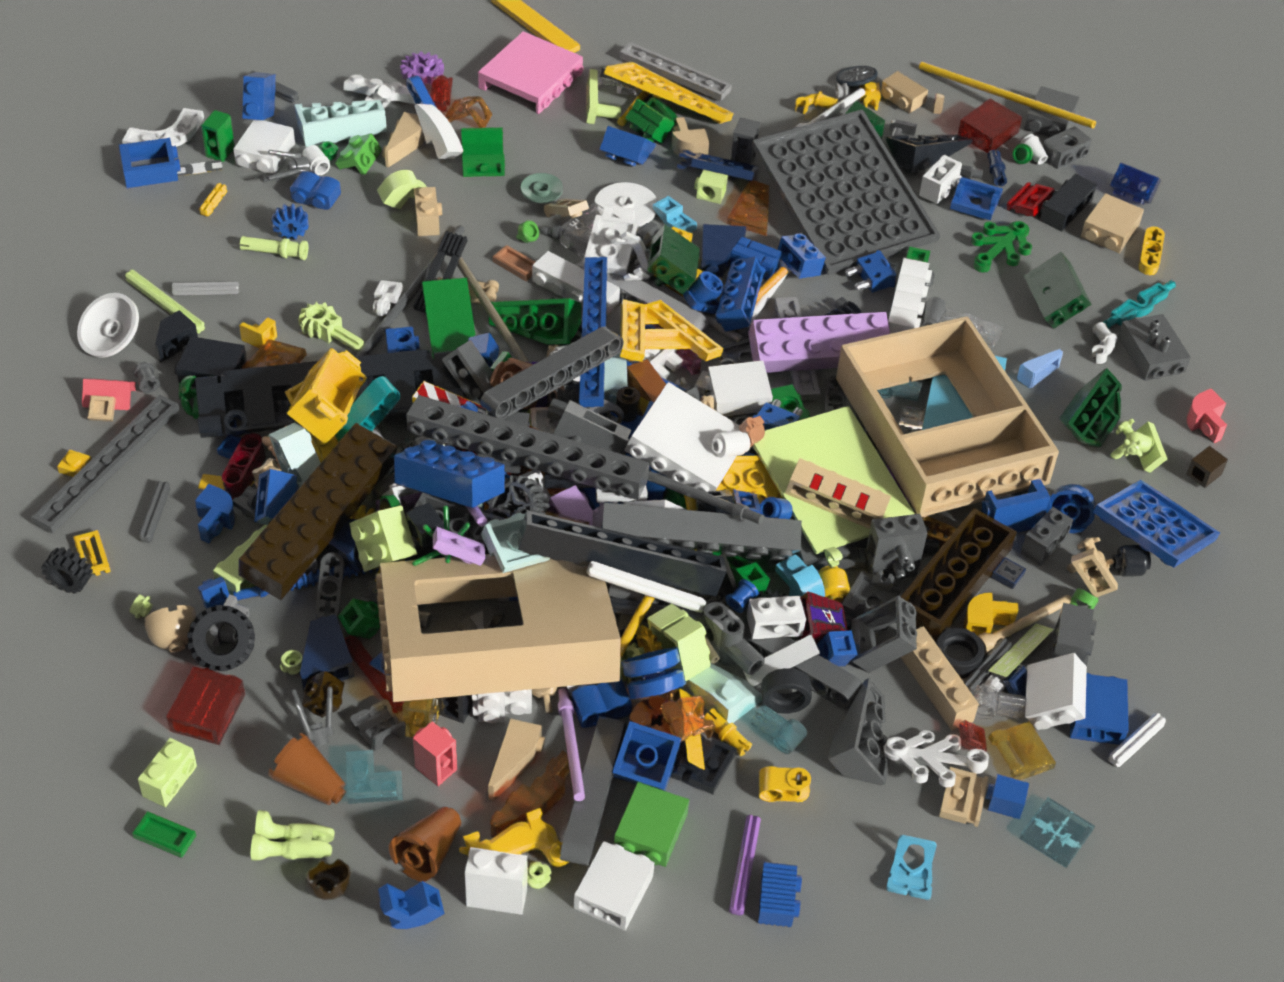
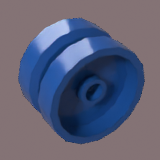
M676 647L651 651L621 662L625 676H642L627 684L631 699L660 695L686 684L682 670H666L680 662Z

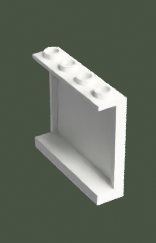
M668 382L632 435L624 451L639 460L649 462L650 467L670 479L703 492L716 491L736 456L718 457L712 449V440L717 433L740 431L739 425Z

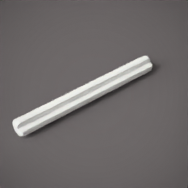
M594 561L590 562L587 568V574L591 577L699 613L704 610L706 601L701 597Z

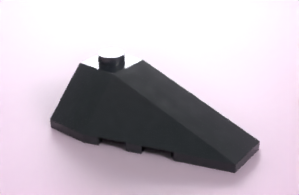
M958 134L936 135L935 137L918 135V138H909L908 135L886 137V142L897 165L905 168L906 172L918 173V170L930 168L943 155L949 157L970 145L973 140Z

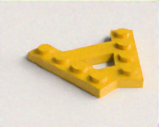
M623 299L621 304L620 337L623 339L624 345L620 351V357L629 361L643 362L645 349H690L704 361L721 356L723 348L662 300L641 304ZM645 324H659L664 329H645Z

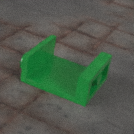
M503 127L461 128L462 149L464 151L462 152L463 177L505 176Z

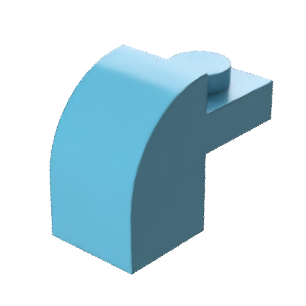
M796 554L776 564L775 571L790 587L789 596H800L801 598L809 591L825 597L822 579L813 565L807 567Z

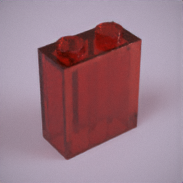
M990 98L960 120L958 135L973 139L971 144L988 153L991 150L998 149L1019 133L1022 117Z
M193 666L166 716L170 732L220 745L246 695L243 680L234 675H224L209 670V668L202 669Z

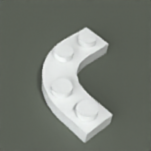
M183 108L177 121L172 126L159 131L129 127L122 142L123 144L170 138L172 146H180L190 141L204 119V113L200 110Z

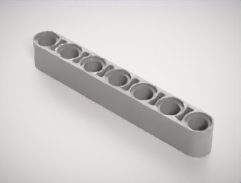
M584 258L576 265L583 268ZM607 273V281L620 287L619 303L622 304L623 299L641 304L662 300L703 332L708 327V320L703 314L641 280L625 281L623 275Z

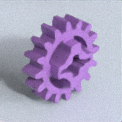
M420 51L419 54L412 53V57L405 56L406 60L401 61L402 65L400 67L403 79L418 75L425 86L428 83L433 85V81L439 82V77H443L444 63H442V58H438L436 54L431 56L430 52L423 54Z

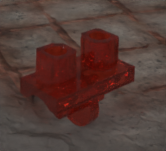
M443 75L432 77L430 97L440 112L447 111V105H450L453 86V78H447Z

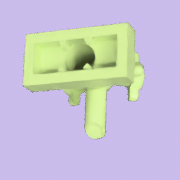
M1133 419L1122 422L1118 426L1116 434L1119 435L1123 432L1126 439L1121 446L1110 454L1113 459H1119L1123 455H1137L1140 458L1143 469L1149 473L1167 460L1154 424L1146 422L1138 430L1134 431L1131 428L1135 422Z

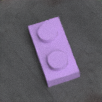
M436 527L433 533V549L444 555L450 554L458 557L469 564L482 565L485 560L484 544Z

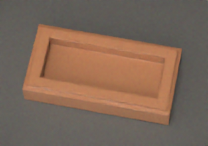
M508 245L492 256L495 264L522 280L527 281L532 277V265L535 261Z

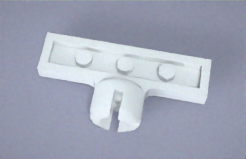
M352 75L344 82V90L368 95L365 101L380 100L384 109L391 101H401L416 105L408 88L400 83H384L380 79H365L361 75Z

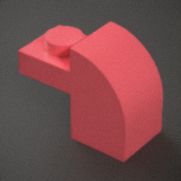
M1212 389L1196 395L1187 415V425L1190 430L1194 431L1199 428L1213 443L1220 441L1227 426L1221 419L1226 403Z

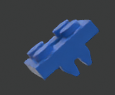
M960 178L950 209L991 220L1003 189L968 178ZM979 198L982 203L977 205L971 203L970 200Z

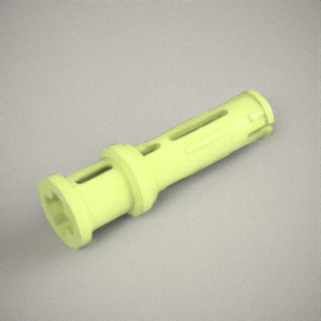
M242 236L240 239V244H243V246H240L241 250L280 254L283 258L291 256L299 257L301 260H306L308 255V242L305 240L295 242L284 238L281 241L245 236Z

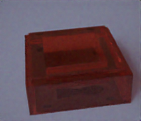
M967 720L959 723L962 747L969 750L981 749L986 752L987 745L984 728Z

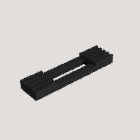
M445 232L425 281L435 280L445 255L452 258L442 280L452 278L467 244V236L462 237V235L458 236V234H453V232ZM421 287L413 307L414 310L426 313L423 287Z

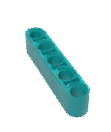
M378 377L372 381L352 404L347 415L348 420L346 424L335 434L338 442L355 423L373 431L398 403L400 393L386 377Z

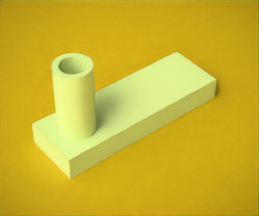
M590 69L586 84V123L594 124L596 116L619 119L621 107L598 104V70Z

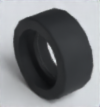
M964 628L947 629L940 634L936 641L937 646L960 678L968 677L983 660L984 645L982 640L970 630ZM952 644L962 645L968 648L974 657L968 661H957L950 658L945 653L944 648Z
M791 668L777 669L768 673L761 683L762 702L766 708L776 713L789 714L805 709L812 699L809 676L803 671ZM781 689L797 690L795 692L787 694L775 692Z

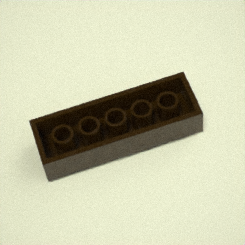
M974 508L901 595V598L915 607L916 629L924 626L936 643L940 634L949 629L989 579L1000 562L1012 550L1017 531Z

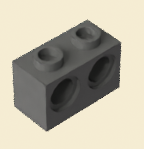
M739 118L733 132L731 160L748 164L753 163L756 152L752 147V142L758 139L759 121Z
M1052 507L1026 534L1021 553L1041 566L1068 538L1073 519Z

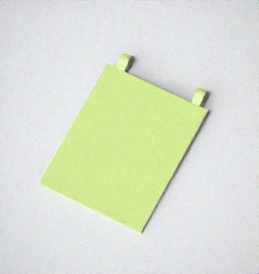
M849 406L766 430L764 438L758 443L753 444L755 451L781 496L791 503L793 507L792 515L795 520H802L801 530L814 553L824 552L830 567L838 566L839 560L842 559V554L837 547L868 538L870 529L785 494L799 458L813 462L815 465L890 495L891 498L883 518L915 514Z

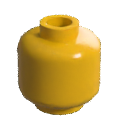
M825 566L819 571L825 589V597L841 603L850 591L845 570L838 568V566Z

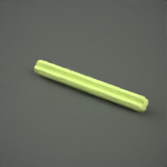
M135 270L126 272L127 282L172 315L180 310L196 324L197 334L205 330L203 321Z

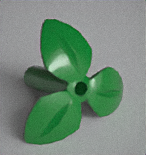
M195 376L185 377L178 388L181 406L190 416H193V410L189 400L197 396L196 389H191L196 378Z

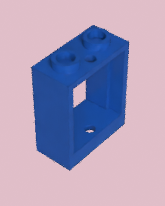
M170 138L119 145L127 188L178 181L177 172H181L179 159H175L178 158L176 145L172 146ZM161 157L169 158V162L137 167H132L131 164L133 161Z

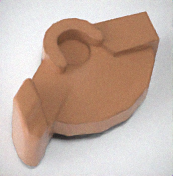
M761 416L755 418L748 417L739 425V430L742 433H747L749 436L750 447L764 438L765 430L763 424L765 422Z

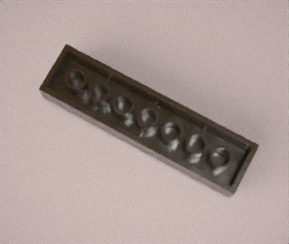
M355 423L239 558L238 575L277 599L282 600L394 465V455H396L397 446Z

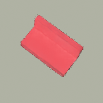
M83 379L82 407L89 408L90 395L115 397V410H129L131 391H136V382Z

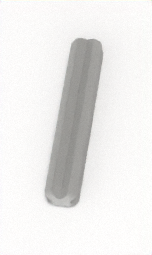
M237 281L177 282L172 284V294L174 296L239 294V283Z

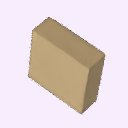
M90 395L87 418L92 421L113 422L115 397Z

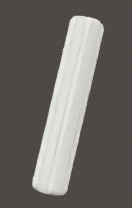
M1154 713L1110 753L1109 762L1115 767H1120L1164 726L1165 718L1159 713Z

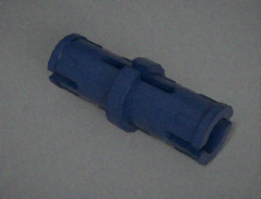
M991 150L987 154L990 164L989 172L993 175L995 186L998 187L1000 184V187L1007 183L1006 167L1001 160L1000 151L996 150L995 155V150Z

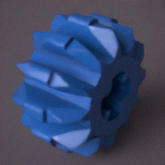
M294 203L291 206L283 204L282 208L276 207L275 213L271 217L273 231L277 232L279 237L285 236L288 239L293 237L297 240L298 235L304 236L305 230H308L309 227L307 212L303 211L302 206L295 208Z

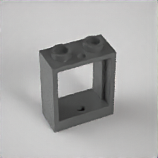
M897 596L852 619L851 631L857 650V655L852 659V662L870 673L916 650L915 607L900 596ZM896 622L897 636L876 646V632Z

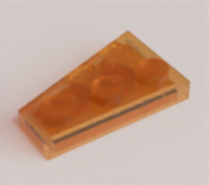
M749 180L730 212L727 224L746 226L748 231L767 236L769 185Z

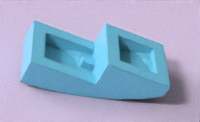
M670 196L653 204V209L670 228L676 227L689 233L697 229V222L684 214L683 205Z

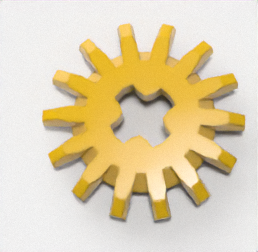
M643 625L638 627L636 640L639 648L644 647L645 653L663 649L660 647L662 645L661 642H657V636L653 635L650 629Z

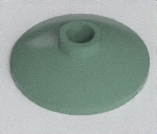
M535 173L522 181L521 192L530 201L547 203L561 196L563 184L554 175Z

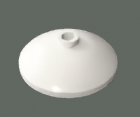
M121 293L105 294L94 300L86 308L78 324L77 337L82 349L88 354L99 358L112 356L124 349L134 337L138 327L139 313L136 304L129 297Z

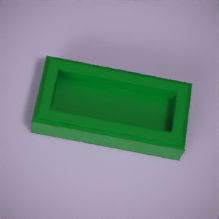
M147 811L132 832L134 839L182 858L194 841L196 832Z

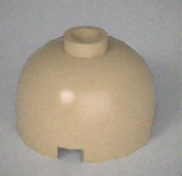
M177 605V610L169 612L168 607L146 616L144 624L149 640L155 646L170 650V652L184 650L185 645L188 644L187 635L190 625L196 618L195 608L188 605Z

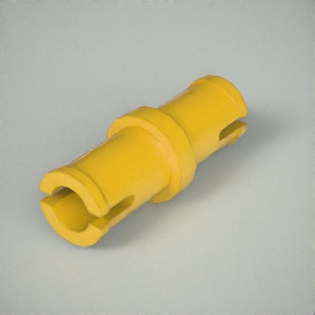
M715 708L710 710L711 715L707 712L703 721L718 734V738L722 742L726 741L730 746L737 748V753L740 756L745 754L744 749L746 752L749 751L752 743L736 730L735 724L726 721Z

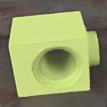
M703 169L701 176L696 178L694 189H697L696 198L721 204L726 193L728 175Z

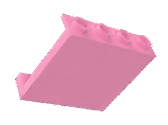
M523 31L478 72V86L486 91L493 84L535 102L536 113L539 114L555 98L559 97L561 92L569 87L577 77L582 75L584 70L583 56Z

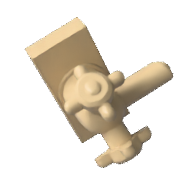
M1091 537L1084 539L1077 545L1078 549L1085 547L1086 551L1072 556L1071 564L1067 565L1066 569L1070 573L1078 572L1092 595L1099 597L1118 590V583L1109 571L1110 565L1114 564V560L1105 559L1104 554L1098 551L1094 544L1101 541L1100 538Z

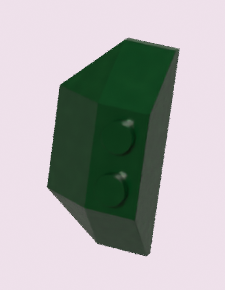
M1106 368L1077 392L1059 419L1079 442L1095 447L1102 446L1121 418L1120 392L1122 391V384Z

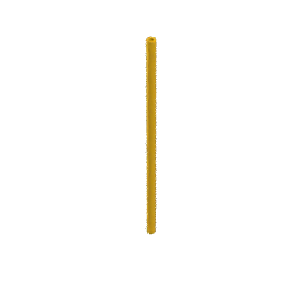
M925 62L919 64L920 70L1092 129L1096 125L1095 120Z

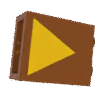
M648 359L627 366L628 387L636 388L640 392V410L638 415L643 417L649 402L656 401L665 388L666 383Z

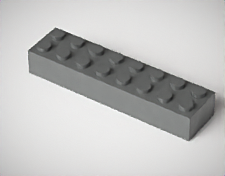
M603 503L593 510L592 526L712 554V551L721 552L722 556L735 557L739 553L746 554V558L759 559L763 555L770 556L769 559L773 561H783L785 557H792V554L801 551L802 520L765 517L764 522L759 525L747 519L743 521L737 519L732 514Z

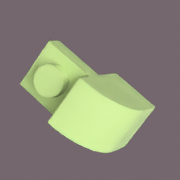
M400 170L390 174L379 186L377 192L384 204L401 209L409 197L414 199V188L427 186L422 181L417 180L412 171Z

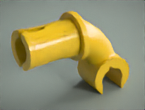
M821 91L805 97H799L796 99L795 112L798 107H804L803 114H806L810 105L829 109L838 103V99L826 96Z

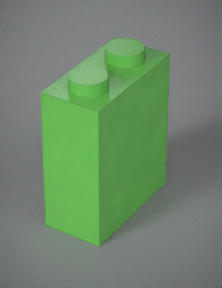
M638 782L615 833L614 844L622 846L626 851L633 854L646 856L650 861L654 862V865L666 867L688 815L689 799Z

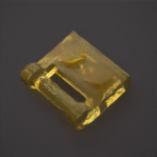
M1030 721L1003 731L1000 729L995 730L988 736L991 744L996 745L1011 770L1010 775L1013 779L1023 780L1054 769L1056 765L1054 758ZM1007 741L1010 742V744L1014 748L1015 752L1019 756L1024 766L1019 764L1011 749L1007 745Z

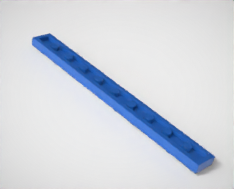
M585 257L582 337L600 327H606L607 257ZM605 362L580 375L579 403L581 406L604 407Z

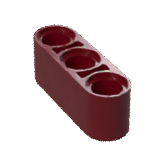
M256 433L243 436L222 473L224 490L231 496L232 500L241 496L248 486L251 487L255 479L252 471L260 468L265 460L266 455L262 437Z

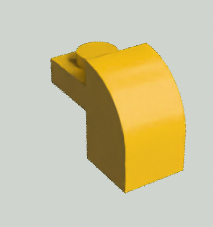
M992 593L979 594L968 605L963 628L979 635L983 632L991 633L993 624L1007 626L1016 620L1018 603L993 601Z

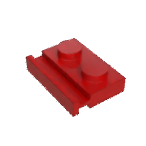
M1027 182L1007 202V210L1015 209L1017 213L1034 217L1040 211L1044 201L1051 199L1055 188L1039 184L1032 186L1031 182Z

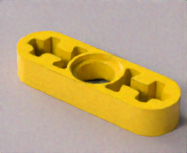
M1158 227L1147 228L1143 238L1138 269L1145 275L1156 274L1160 265L1165 233ZM1147 249H1153L1156 253L1149 252Z

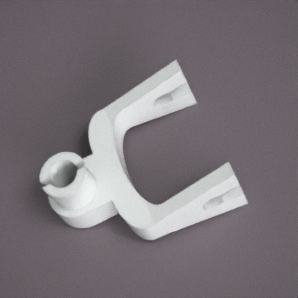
M624 232L621 234V238L616 237L611 240L612 244H630L638 257L634 261L637 269L633 271L634 274L629 273L625 275V281L647 280L653 276L647 270L650 249H646L639 236Z

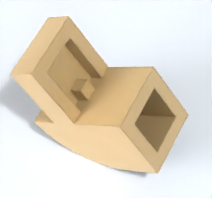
M676 118V126L672 129L671 148L673 152L679 156L683 150L689 149L695 153L708 154L709 140L705 129L688 130L685 118Z

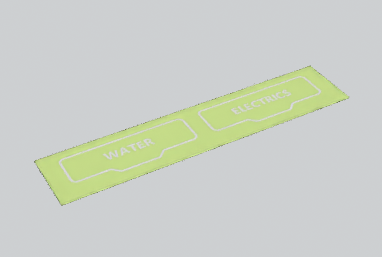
M1035 624L988 671L1007 677L1054 629Z

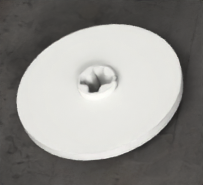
M621 182L603 188L595 198L594 207L597 215H603L605 204L614 205L613 217L624 219L626 208L635 209L634 221H639L640 227L649 223L656 216L657 213L653 209V204L658 201L653 192L648 188L635 183Z

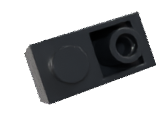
M180 310L160 321L155 341L157 357L160 362L182 351L184 345L188 344L191 336L198 337L196 324Z

